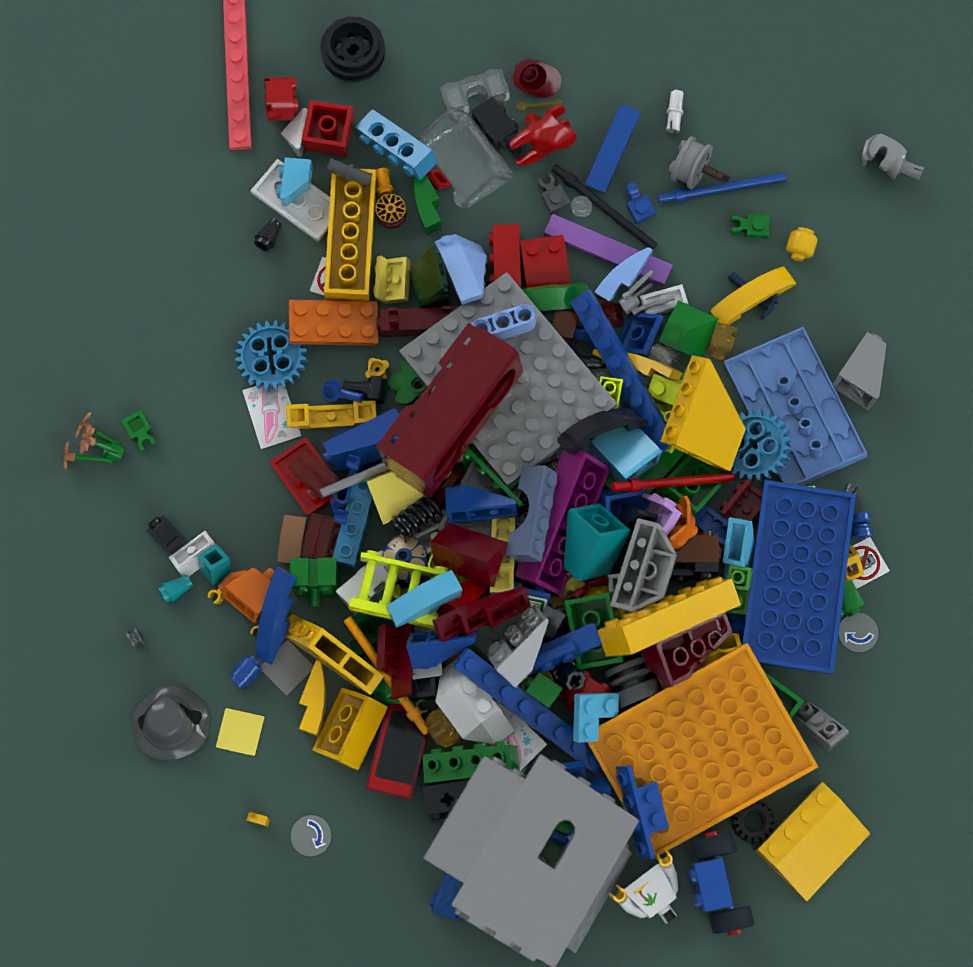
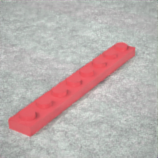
M223 0L230 151L252 149L246 4L245 0Z

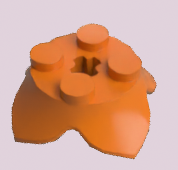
M687 495L682 496L679 499V504L675 506L682 514L677 520L675 528L667 536L676 553L698 531V528L695 526V516L691 512L690 500Z

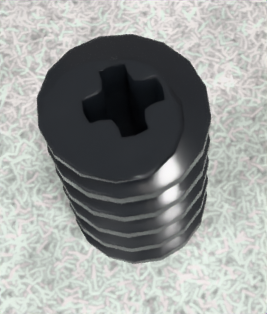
M424 495L422 497L423 503L416 500L415 508L412 505L407 506L408 513L401 510L399 512L400 518L396 515L392 516L393 527L404 543L406 542V534L411 538L414 537L413 529L420 533L422 532L421 524L428 528V519L435 523L437 522L436 514L443 518L440 508L431 498Z

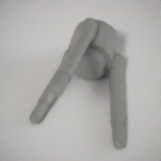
M649 270L627 292L622 294L618 302L626 314L632 312L633 315H636L640 311L673 301L676 297L671 296L638 307L641 303L637 297L653 286L652 283H649L634 293L653 274V270Z

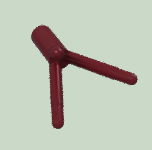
M566 571V574L571 576V573ZM603 576L582 580L585 585L564 597L563 602L574 597L578 598L591 588L608 585V577Z

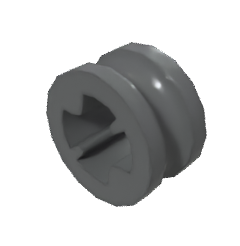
M136 626L133 627L132 632H125L135 650L138 649L140 644H146Z

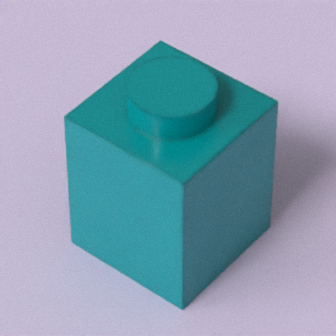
M217 544L198 555L200 571L212 585L224 579L229 573H232L229 557Z

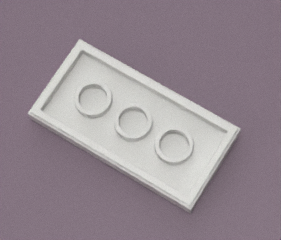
M277 159L250 190L251 194L319 243L328 232L330 197L311 183V188L287 207H283L281 200L277 198L278 185H282V178H280L279 173L280 165H284V163Z

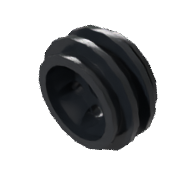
M345 17L336 20L326 29L321 38L320 51L324 65L335 78L342 81L361 82L367 80L380 70L385 60V42L380 29L373 22L362 17ZM365 39V40H367L369 43H368V44H363V43H362V40ZM339 43L342 44L341 48H336Z

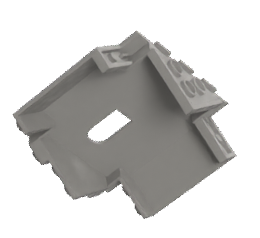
M540 754L526 777L524 773L513 768L512 772L504 768L506 764L500 759L493 756L491 760L484 756L423 859L464 883L451 904L457 908L455 914L533 962L538 958L549 966L556 967L566 948L574 953L577 952L607 900L609 892L611 893L631 858L632 853L628 849L627 841L639 820L614 804V798L605 793L601 795L590 788L591 783L581 777L575 778L566 772V766L556 760L552 762ZM563 820H568L573 824L574 833L553 869L539 860L538 856L556 825Z

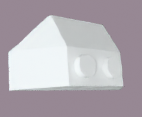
M457 659L442 669L435 702L463 740L495 745V742L503 741L515 732L514 728L490 695L453 668Z

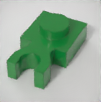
M748 214L747 219L732 215L731 222H736L740 226L732 227L731 234L746 232V237L768 239L770 215Z
M142 410L121 420L132 441L138 439V447L142 453L146 451L143 446L146 441H150L153 447L157 446L154 438L148 435L153 430Z

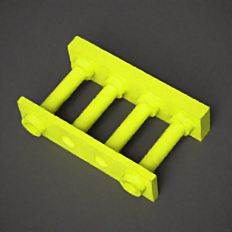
M368 550L367 553L361 552V561L367 562L360 593L356 598H350L349 610L392 620L386 606L391 603L398 570L412 573L409 592L419 586L421 575L435 578L448 572L449 569L441 566H435V569L385 558L381 557L379 552ZM376 565L389 567L383 597L379 603L370 602V598H368ZM435 611L408 624L435 630L432 620L438 618L439 614Z

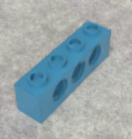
M373 109L355 126L359 134L358 139L365 146L369 144L379 156H386L392 165H399L410 177L415 176L421 180L438 163L431 148Z
M366 480L351 487L345 511L349 512L346 525L341 524L332 557L337 558L341 567L353 570L357 568L374 505V500Z

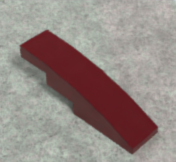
M519 587L478 599L432 621L437 638L443 643L461 632L468 636L486 625L492 629L531 606L526 588Z

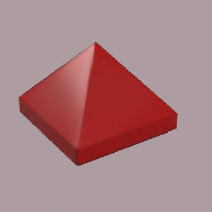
M440 169L430 170L426 174L434 189H444L452 186Z

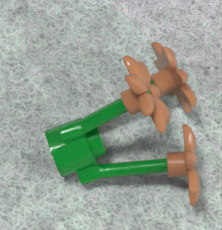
M89 412L82 419V424L78 426L75 432V437L77 438L82 430L86 431V433H82L83 440L79 443V452L82 454L84 450L88 451L89 445H95L103 448L102 455L106 457L75 455V453L69 452V442H66L63 468L67 470L68 461L74 462L75 460L105 462L112 465L113 461L119 463L125 446L120 445L119 441L111 439L93 428V425L88 423L92 414ZM92 434H95L96 436L105 440L106 444L96 441V438L92 437Z

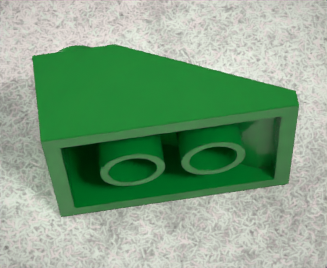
M688 455L667 478L730 472L712 467ZM725 482L658 488L655 493L679 504V499L682 496L687 495L690 500L691 512L696 516Z

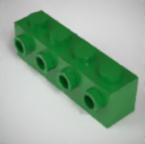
M498 741L492 747H487V744L484 743L474 744V749L467 750L466 746L452 747L450 752H444V749L430 750L431 754L422 755L424 783L439 784L470 780L484 756L491 760L493 756L500 759L506 764L504 768L511 772L513 768L520 771L518 746L510 745L509 741Z

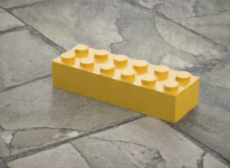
M360 169L373 174L368 187L352 180L346 181L345 177L332 173L324 285L325 300H370L377 183L376 170Z
M722 577L711 580L703 579L696 582L695 587L691 588V586L682 588L678 590V594L675 596L673 594L666 595L659 603H653L642 608L641 611L627 612L623 614V619L618 620L616 618L605 622V627L597 631L606 657L634 654L741 605L733 580H722Z

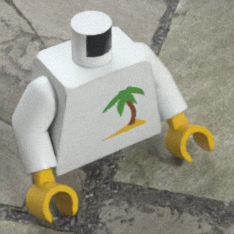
M665 850L667 855L664 859H661L656 854L658 864L625 889L616 885L619 890L618 893L613 895L609 892L608 895L618 902L629 914L639 918H651L658 913L667 924L677 916L669 904L677 898L675 894L679 889L677 873L672 863L673 857L668 850Z

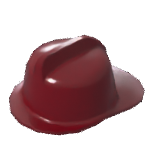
M535 59L523 60L519 65L515 66L513 73V83L517 89L541 98L551 97L557 93L562 82L561 75L556 68Z

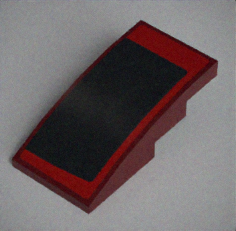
M388 704L365 790L411 801L429 732L423 735L414 721L409 720L406 715L407 711L402 705ZM432 710L421 714L429 728L434 713Z

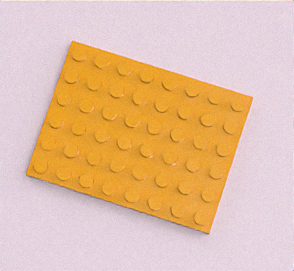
M748 643L693 672L694 674L689 679L672 687H666L657 694L618 714L616 717L600 724L598 741L587 742L622 804L623 793L616 778L617 766L631 765L637 787L649 782H657L669 828L649 834L655 858L656 854L661 855L665 853V850L674 848L818 768L816 761Z

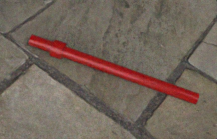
M721 473L648 480L632 478L624 482H612L611 490L613 492L628 491L631 493L639 492L640 489L733 482L734 474Z

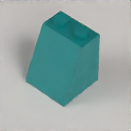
M600 503L569 509L564 568L578 581L609 575L631 530Z

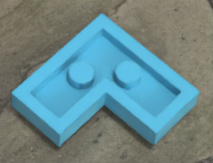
M619 693L575 694L574 742L598 741L599 718L616 717L618 715Z

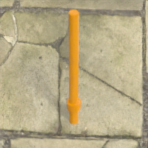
M351 616L343 622L377 669V652ZM379 671L384 675L383 679L391 689L392 677ZM407 696L399 698L398 700L407 711L406 715L409 720L414 721L423 735L430 732L431 729L422 718L420 709L417 706L415 707Z

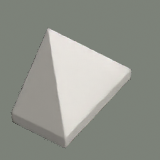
M303 108L281 132L284 139L299 157H302L304 149L302 137L308 113L307 108Z

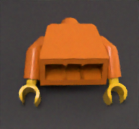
M251 568L248 571L241 570L229 573L218 585V590L209 591L208 598L211 599L215 594H218V598L213 604H221L223 599H225L255 624L260 620L261 610L274 570L268 568L262 574L256 568ZM255 626L251 629V635L254 634L258 626Z

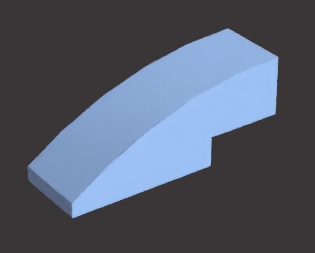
M648 247L620 263L601 282L594 292L595 295L611 303L621 286L630 289L652 255L653 250Z

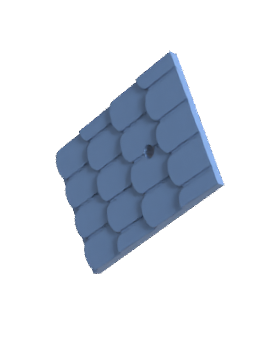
M804 326L724 361L727 374L747 414H749L750 409L754 411L755 415L758 409H761L764 415L767 411H770L772 417L777 415L780 418L779 422L783 421L786 424L783 429H788L791 432L786 436L793 440V442L787 444V446L793 449V451L786 452L790 460L783 459L782 463L786 467L778 466L777 468L779 471L778 477L781 482L804 486L836 470L867 458V451ZM762 425L755 428L757 434L761 433ZM772 442L767 446V452H771L775 449V442Z

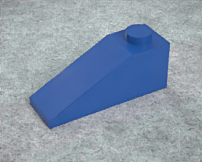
M457 485L445 488L446 513L449 524L518 517L516 500L471 486Z
M435 630L410 633L406 647L412 668L429 669L436 667L473 644L478 630L468 636L461 632L443 643L437 638Z

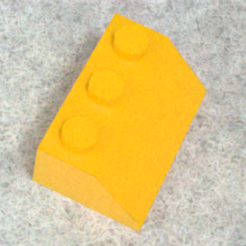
M342 687L312 750L358 771L388 707L369 696Z

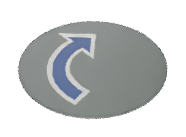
M857 613L851 617L847 615L841 621L838 635L841 643L847 649L854 652H865L875 645L878 639V628L870 616Z
M307 815L300 818L291 830L292 845L297 852L304 856H317L323 853L331 841V829L328 823L316 815Z

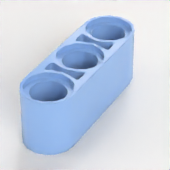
M523 304L477 319L472 325L478 329L482 327L499 339L505 340L531 331L536 325L534 309L530 305ZM524 315L530 316V319L527 321L520 320ZM504 322L509 324L505 328L498 327L501 323Z

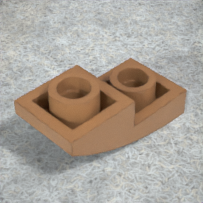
M284 515L277 562L290 563V558H302L307 517Z

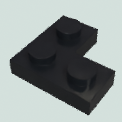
M695 562L694 566H674L670 579H674L675 583H686L687 580H697V582L703 579L711 580L719 572V563Z

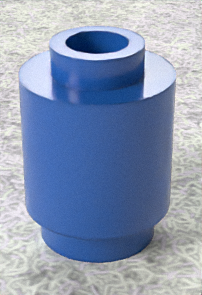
M252 654L249 657L244 655L232 670V675L229 679L244 690L246 686L251 685L263 670L260 667L262 662Z

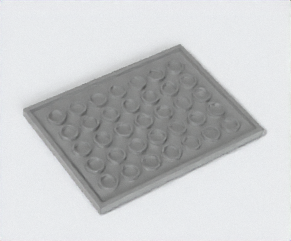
M506 272L484 288L483 298L459 306L399 350V352L426 387H428L441 369L439 361L468 323L472 325L477 319L523 304L530 305L534 309L535 327L529 332L503 340L519 353L523 373L472 441L475 448L509 488L520 479L522 466H538L563 448L557 443V438L569 427L592 414L615 409L618 406L601 383ZM524 315L520 320L527 321L530 319V316ZM504 322L501 323L498 327L505 328L509 324ZM468 337L463 344L467 345L471 338ZM449 362L446 367L450 368L453 363Z

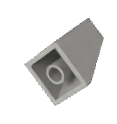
M869 332L865 334L833 383L836 391L868 411L880 396L887 345L879 335L870 334Z

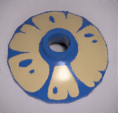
M405 535V543L400 537H396L384 549L383 557L425 567L427 565L428 555L426 548L415 537L411 538ZM402 553H407L405 560L400 559ZM384 566L385 570L389 572V567ZM398 570L397 580H411L412 573Z

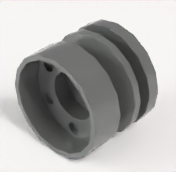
M643 657L627 659L604 673L605 679L617 678L608 684L610 688H621V691L617 692L619 693L618 711L631 708L662 690L658 679L647 680L646 676L651 674L652 671L648 668H642L646 665Z

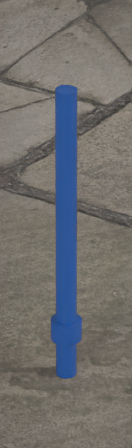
M779 173L687 190L679 188L674 189V192L658 194L657 199L658 203L674 200L675 202L685 201L686 198L786 181V174Z

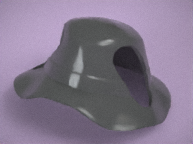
M165 685L155 688L137 705L132 715V730L136 746L145 755L161 760L179 759L199 749L206 741L210 727V713L203 699L191 690L178 685ZM179 704L191 711H199L201 713V719L197 725L192 723ZM141 716H146L143 726L144 728L142 730L139 724V718Z

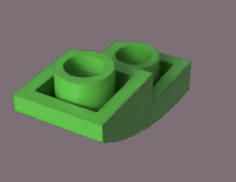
M729 565L727 579L733 580L741 605L725 613L746 616L752 568Z

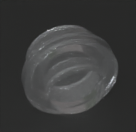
M578 196L571 202V211L577 217H586L592 211V202L585 196Z

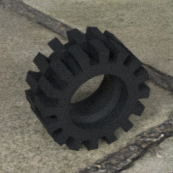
M758 800L733 814V817H731L732 829L735 830L737 837L739 836L743 841L748 843L761 842L769 837L775 828L774 822L776 819L773 816L774 812L769 808L768 804ZM756 812L761 816L762 825L758 830L753 831L746 827L744 819L748 813Z

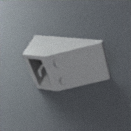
M536 605L526 609L521 619L515 625L509 626L505 631V635L499 641L494 642L486 653L494 668L515 688L533 670L549 622Z

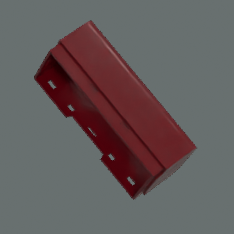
M470 323L465 326L439 361L440 371L414 406H406L376 446L386 467L392 470L396 477L429 498L433 496L523 373L520 356L516 349L482 327L478 329ZM468 337L471 338L467 345L463 344ZM449 362H452L453 364L450 368L446 367ZM436 386L432 393L428 395L433 387ZM415 412L416 414L414 415V417L410 418L409 416L411 415V413ZM397 435V440L394 442V444L391 443L393 437Z

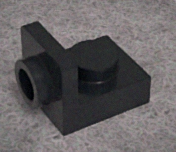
M158 516L155 517L148 524L149 528L146 530L167 553L184 538L164 516L160 518Z

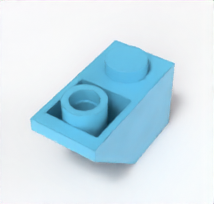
M285 157L284 165H280L279 176L282 178V185H278L277 198L281 200L283 207H287L311 188L313 167L310 159Z

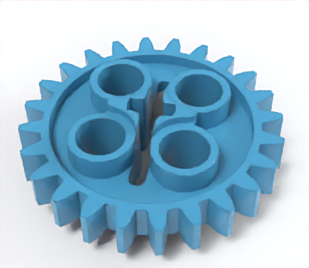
M266 320L265 327H262L259 323H257V330L249 327L251 334L243 333L245 341L237 342L242 349L235 350L236 354L240 356L235 358L237 364H241L237 368L239 372H243L242 378H249L248 383L250 386L256 382L258 390L264 385L266 392H268L270 386H273L275 392H277L278 385H281L284 389H286V382L294 385L292 378H301L298 370L305 371V367L301 363H307L308 361L303 356L308 353L306 348H302L305 345L289 344V329L287 330L285 322L279 327L277 320L274 321L273 326H270L268 320ZM268 338H271L272 350L274 353L273 361L275 365V374H271V362L269 360L270 352L267 341ZM284 340L287 342L284 347H276L278 341ZM259 343L265 345L260 351L254 350L255 345ZM283 361L289 362L287 368L281 369L278 367ZM261 364L267 365V368H266L265 371H263V372H258V371H256V369H257V367H258L259 365H261Z
M750 409L748 416L741 412V421L746 428L742 438L745 444L741 449H738L731 468L733 469L732 473L734 476L740 474L739 478L743 481L748 476L752 483L755 477L759 482H762L764 475L770 480L771 472L779 474L778 466L786 467L782 463L783 459L790 460L786 452L793 451V449L787 446V444L793 442V440L786 436L791 432L788 429H783L786 424L783 421L779 422L780 418L777 415L772 417L770 411H767L764 415L763 411L758 409L755 415L754 411ZM762 425L761 433L754 435V429ZM755 442H757L758 446L756 450L754 449L755 447L753 445ZM775 442V449L771 452H767V446L770 443ZM757 456L758 461L756 465L750 466V459Z

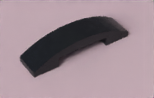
M615 408L597 412L569 427L557 438V443L568 453H572L588 447L589 438L622 426L629 432L648 425V420L636 410L629 408Z

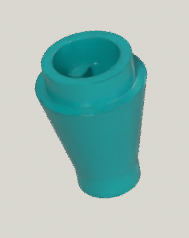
M185 575L184 577L161 583L162 586L157 589L161 598L167 604L177 600L187 590L192 588L193 584L188 575Z

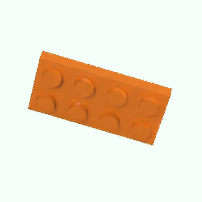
M289 300V344L378 346L377 302Z

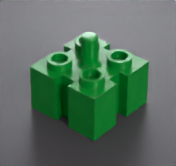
M290 558V573L296 576L291 589L294 594H298V597H310L311 608H319V593L322 597H333L334 593H337L336 590L340 588V565L337 558Z

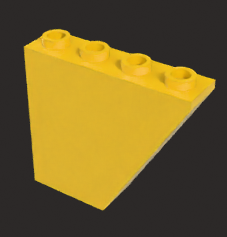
M691 356L660 442L712 467L731 471L746 428L711 360Z
M293 614L286 618L291 623L285 635L288 640L354 687L370 695L372 694L384 675L323 628Z

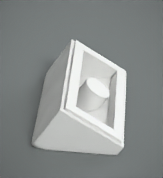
M204 531L169 556V559L182 577L185 575L189 577L200 569L198 555L215 545L207 532Z

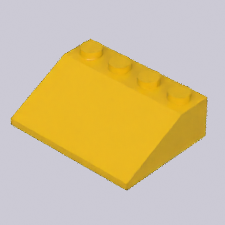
M821 782L780 823L772 834L761 843L755 852L807 902L870 835V832L843 801Z

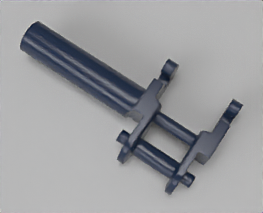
M732 272L728 277L739 288L747 284L735 272ZM769 297L768 299L771 301L769 305L765 301L761 302L767 309L760 319L764 320L773 311L774 304L777 305L779 303V297Z

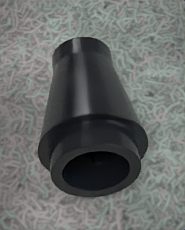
M271 218L255 235V246L265 252L273 249L282 226L281 222Z

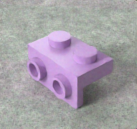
M643 493L641 497L650 502L646 510L658 515L655 523H659L666 536H668L675 528L676 522L682 514L675 508L677 504L666 497L662 498L656 493H653L652 496Z

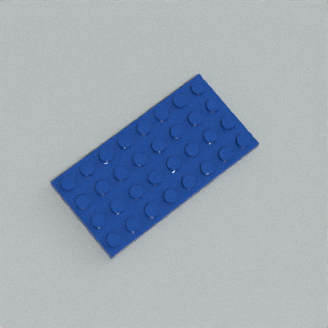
M764 480L752 565L753 572L742 645L748 643L759 664L829 675L834 674L856 494Z

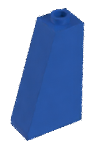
M396 408L324 442L323 445L326 452L323 453L327 464H333L337 472L348 469L346 468V462L349 454L361 457L359 465L382 460L376 446L398 418L399 413ZM395 435V436L393 437V439L391 440V443L394 444V442H395V441L397 440V438H398L397 435Z

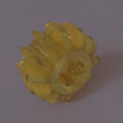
M440 708L433 710L426 717L425 726L428 729L427 732L438 745L444 748L450 747L462 738Z

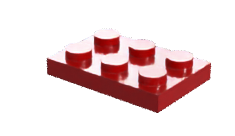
M307 437L269 462L307 517L330 503L331 495L322 498L319 489L336 483L338 480Z

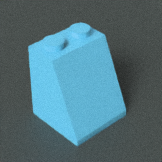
M623 426L592 437L589 446L598 459L610 467L609 473L617 482L640 477L659 462L662 453L660 448L640 428L628 432Z

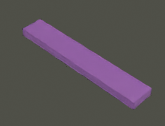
M552 214L544 231V235L547 237L564 235L566 245L615 266H618L624 260L639 252L637 249L555 214ZM650 256L638 276L643 277L649 270H653V274L647 280L664 286L673 265Z

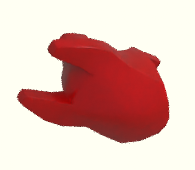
M562 104L547 110L543 118L533 113L525 116L527 128L517 134L509 143L511 149L526 143H530L532 146L529 152L516 160L518 166L535 163L552 152L569 149L574 144L576 134L571 128L569 120L567 118L561 121L557 120V117L566 112Z

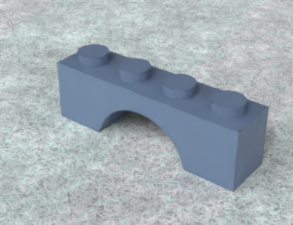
M545 465L522 466L518 489L527 495L529 511L522 525L509 533L505 554L518 562H542L558 475L557 472Z

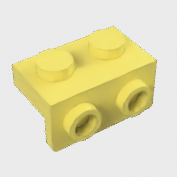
M377 256V263L375 265L376 280L373 288L376 299L384 304L408 301L411 262L408 257L386 259L383 256Z

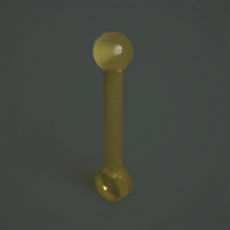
M560 99L552 102L538 103L520 101L517 107L520 111H523L530 107L557 106L562 104V101Z

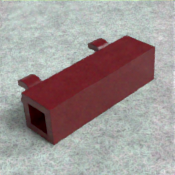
M442 306L438 308L398 309L397 307L380 309L381 317H377V330H381L382 337L420 336L458 307Z

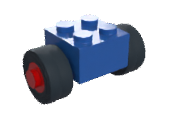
M718 831L705 833L704 838L692 841L696 860L713 858V860L690 865L691 870L687 871L690 885L694 884L696 894H693L695 908H700L701 913L725 908V911L709 915L713 934L727 932L728 936L742 933L741 929L754 926V919L750 906L733 909V901L722 855L737 852L734 834L731 832L719 834Z

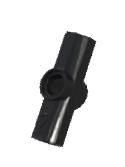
M573 661L557 664L555 668L549 671L557 683L561 681L569 690H579L584 686L585 676Z

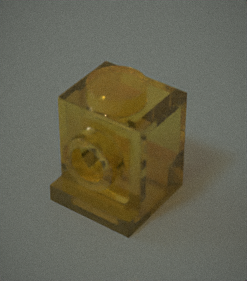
M717 322L707 353H710L716 359L723 360L726 351L731 352L738 328Z

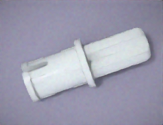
M679 90L671 92L669 109L666 110L668 114L666 132L674 134V130L676 134L680 132L681 116L684 114L682 110L683 92Z

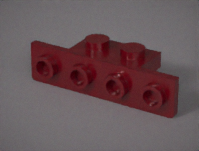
M408 623L397 628H392L387 624L378 626L377 670L392 677L391 699L393 700L412 694L413 668L406 644L410 633H414V625Z

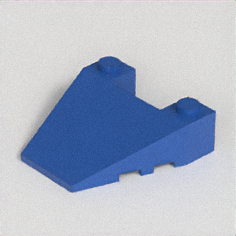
M445 872L438 894L433 893L429 905L433 907L432 912L460 921L461 917L455 914L457 908L451 904L464 883Z

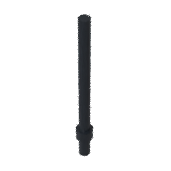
M557 164L552 168L551 171L564 180L563 183L566 186L578 191L652 250L656 248L658 243L580 183L574 174H569Z

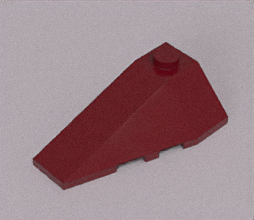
M724 612L642 649L641 652L647 668L668 687H672L689 679L694 674L693 671L707 660L706 657L714 649H717L732 633V629Z

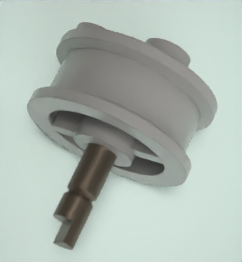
M693 136L687 141L682 140L678 147L679 154L676 161L673 160L668 169V172L671 173L672 181L680 180L687 184V188L693 189L703 174H706L712 178L715 177L719 181L728 183L729 175L708 166L713 151L712 145L707 144L705 146L696 142L697 139Z

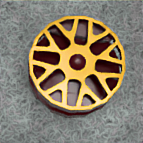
M387 194L377 201L376 217L383 227L394 229L404 223L406 219V205L400 196Z

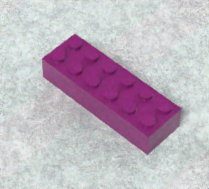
M563 449L555 472L558 473L557 484L554 491L553 506L549 518V528L547 530L542 562H519L515 577L535 587L543 588L547 592L562 595L569 577L566 574L567 570L564 568L568 511L571 508L597 504L610 471L609 466L586 452L577 450L568 453Z

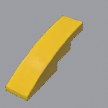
M594 349L593 354L602 359L598 350ZM627 353L637 371L647 376L653 377L654 373H661L670 379L679 381L683 374L664 363Z

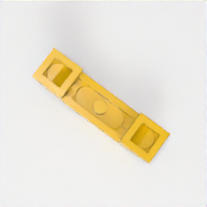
M784 266L774 269L753 279L728 295L714 306L710 313L712 316L719 318L717 323L723 329L740 319L741 314L774 294H777V296L795 286L796 282Z
M354 401L353 404L308 406V404L286 405L287 428L337 429L357 427L377 417L376 401Z

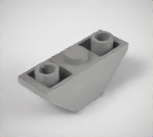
M810 700L801 705L793 716L812 740L826 752H829L849 733L847 728Z

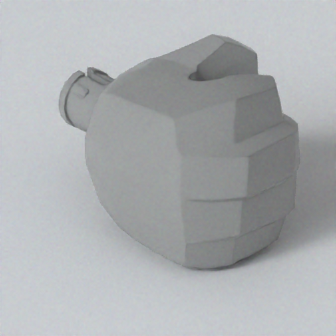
M881 133L866 140L861 156L863 166H866L868 160L872 161L880 153L885 155V158L880 163L879 168L884 172L887 171L886 175L895 181L897 175L902 173L919 181L924 167L906 161L907 150L898 141Z

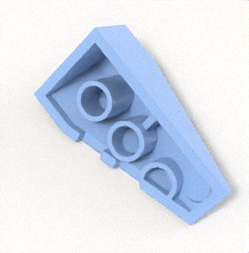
M456 234L446 235L436 240L435 245L437 252L441 253L443 269L461 304L483 298L487 256L481 245Z

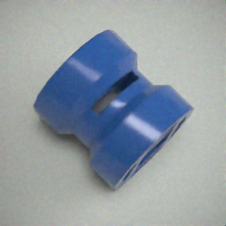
M858 512L853 514L851 539H865L873 536V530L869 524L871 513Z

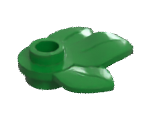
M401 360L402 373L394 374L386 380L388 385L398 392L395 402L408 404L417 396H421L427 387L423 383L421 389L415 388L416 383L422 382V380L406 360Z

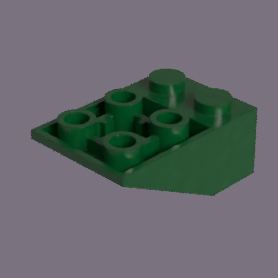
M432 246L410 267L419 308H438L446 306L445 302L449 301L446 275L443 274L441 253L436 254L435 246Z

